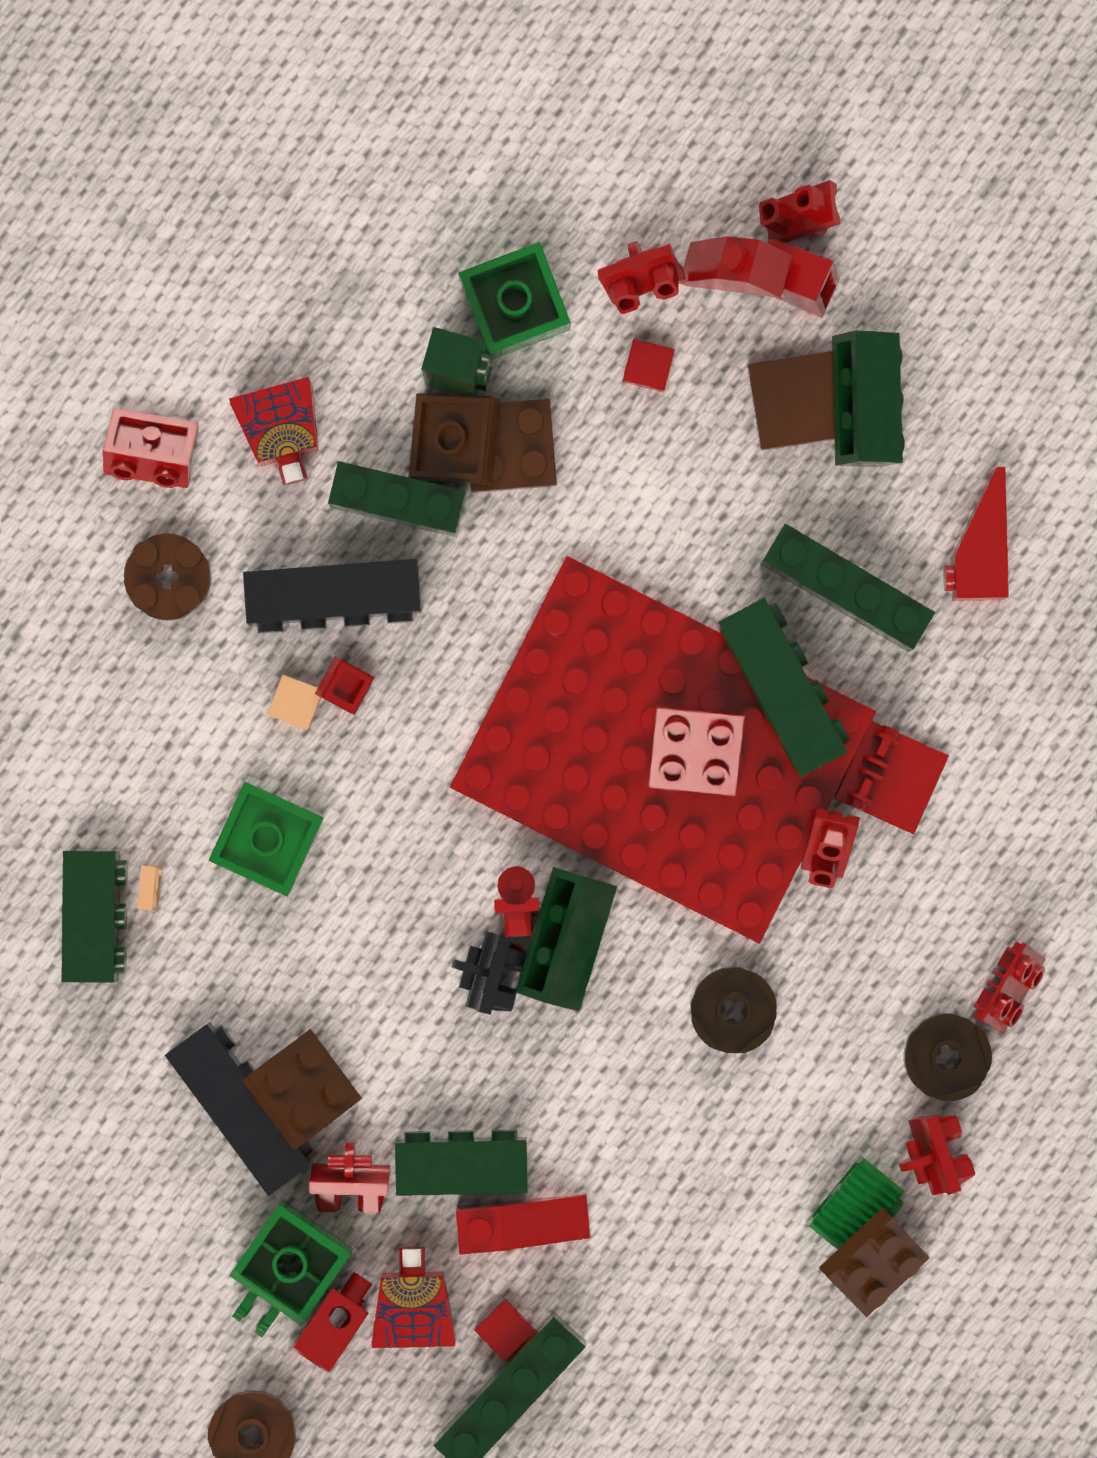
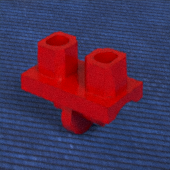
M830 180L814 186L808 184L797 188L795 193L779 199L772 197L761 201L759 204L760 224L768 230V241L775 239L788 243L808 235L811 238H818L825 235L828 228L841 224L835 203L837 184Z
M638 241L628 243L629 257L597 270L599 281L612 304L616 305L621 314L637 310L640 305L639 296L653 291L657 299L662 300L678 295L679 281L686 279L684 269L679 264L670 244L642 251Z
M816 809L804 857L801 862V869L810 871L808 880L810 884L834 888L837 877L843 878L859 827L860 817H844L838 810L827 812L823 809Z
M514 866L507 868L498 878L497 888L503 899L494 900L495 913H504L505 937L532 936V911L540 910V897H532L535 891L534 877L529 870L523 867Z
M938 1115L908 1120L914 1140L905 1142L910 1158L898 1163L901 1172L914 1170L918 1184L928 1182L932 1195L943 1193L951 1195L962 1191L960 1184L975 1176L976 1173L972 1161L967 1154H960L954 1157L950 1155L947 1142L961 1138L962 1133L957 1116L938 1117Z
M346 1142L345 1155L328 1154V1164L312 1163L309 1194H314L317 1211L334 1213L341 1209V1195H358V1211L370 1214L380 1213L384 1196H388L390 1165H372V1156L355 1155V1142Z

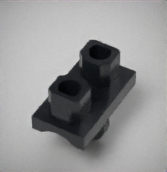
M486 931L482 947L478 948L470 945L466 961L453 959L451 967L463 971L458 987L469 990L465 1006L491 1015L492 1010L511 1012L516 999V989L499 984L503 968L517 972L522 971L527 950L511 943V938Z

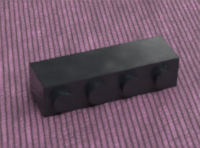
M417 559L243 572L246 624L257 626V633L283 632V624L300 623L301 630L327 628V620L344 619V627L370 625V617L387 616L388 624L413 622V614L422 613Z
M209 1022L165 1054V1057L269 1197L313 1163L309 1154L314 1149L309 1141L296 1150L291 1148L242 1081V1079L256 1069L248 1060L241 1064L231 1050L236 1046L231 1035L222 1025L215 1029L212 1023Z

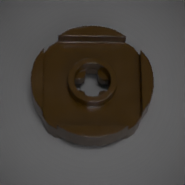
M741 967L720 968L708 974L697 985L690 1002L691 1022L697 1035L712 1049L725 1053H747L762 1045L771 1035L777 1017L776 998L770 985L757 973ZM729 998L734 1003L742 1000L745 1004V1007L741 1010L744 1018L739 1022L733 1018L724 1020L722 1017V1013L726 1010L723 1003Z
M941 1013L922 1020L909 1033L903 1052V1061L909 1079L925 1095L942 1101H957L972 1095L982 1085L981 1083L985 1080L992 1064V1051L987 1036L976 1024L965 1017L952 1013ZM943 1045H948L950 1050H958L959 1058L953 1060L954 1067L952 1069H946L943 1063H936L935 1056L941 1054L940 1047Z

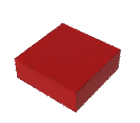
M633 339L622 382L664 393L675 349Z
M334 656L315 695L355 715L375 677Z
M505 1298L474 1328V1331L505 1362L536 1332V1329Z

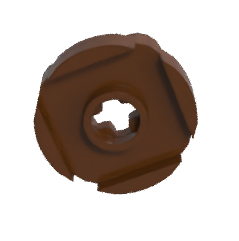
M157 534L145 541L139 542L133 548L124 568V585L132 603L148 616L158 620L173 621L188 616L203 603L211 587V568L205 555L197 545L177 534ZM172 564V571L179 573L180 579L179 581L172 582L171 589L166 590L163 589L162 582L156 581V573L163 572L164 565Z
M257 1390L233 1394L217 1408L208 1428V1443L215 1458H290L296 1441L294 1418L290 1410L277 1397ZM251 1424H256L259 1426V1433L264 1435V1441H256L253 1447L245 1445L246 1437L240 1434V1430L242 1427L249 1428Z

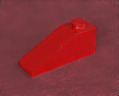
M725 236L690 242L683 267L686 279L679 281V284L688 287L781 298L792 255L758 239Z
M996 467L992 470L952 554L951 565H944V591H952V601L1005 600L1009 597L1005 467Z
M586 1194L456 1207L459 1255L506 1251L590 1238Z

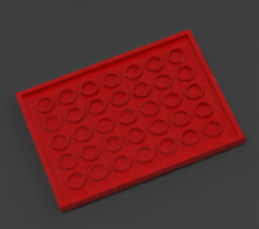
M566 556L449 788L760 944L804 857L816 809L827 811L877 711L820 683L829 700V703L823 705L831 721L836 718L839 719L850 741L844 744L847 750L846 754L798 778L720 632ZM657 706L745 715L735 796L649 788Z

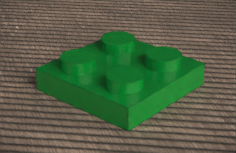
M244 781L208 861L289 897L324 817Z

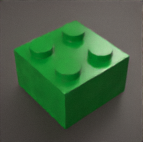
M540 242L458 272L460 284L481 339L485 341L486 352L491 355L490 360L571 330L570 319Z

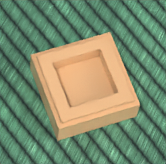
M282 675L267 715L309 731L321 697L315 695L317 687Z
M141 865L137 909L156 910L159 908L163 872L160 866Z

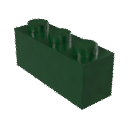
M433 327L421 368L425 386L457 395H477L478 390L486 391L492 372V361L490 360L491 355L486 354L485 341Z
M855 330L832 336L835 466L883 467L903 463L905 440L902 434L904 397L901 391L900 366L903 355L900 348V333Z
M338 461L328 504L334 509L457 538L467 495L464 490Z
M63 851L61 982L115 983L119 981V973H126L127 950L126 947H119V930H126L127 904H120V886H127L128 863L127 860H120V851Z
M553 867L515 993L547 1004L580 1012L618 886Z
M516 1129L491 1130L492 1138H474L473 1130L448 1131V1139H431L430 1131L404 1132V1140H396L395 1142L396 1196L528 1193L527 1137H518V1130Z

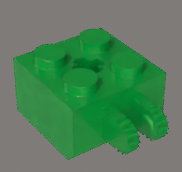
M282 1199L229 1275L250 1290L232 1317L239 1322L246 1318L253 1308V1302L259 1296L272 1305L268 1313L264 1314L256 1325L255 1333L260 1337L265 1335L280 1312L302 1326L350 1257L354 1248ZM295 1253L300 1257L299 1263H303V1269L300 1270L294 1267L290 1272L286 1271L282 1267L286 1261L281 1260V1255L286 1254L290 1256Z

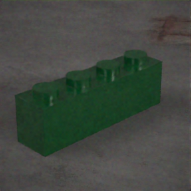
M786 523L779 531L760 563L763 567L907 652L914 650L936 613Z
M764 597L719 621L716 625L798 778L846 754L847 750L844 744L850 741L839 719L836 718L831 721L823 705L829 703V700L818 680L810 682L802 667L807 665L808 661L797 641L789 644L782 631V628L787 626V622L776 602L768 605Z
M553 1311L536 1329V1332L513 1353L435 1437L433 1446L445 1458H483L586 1348L585 1340Z

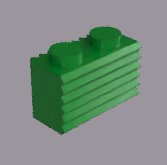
M860 1155L806 1223L838 1250L882 1207L893 1218L904 1204L900 1199L904 1190Z

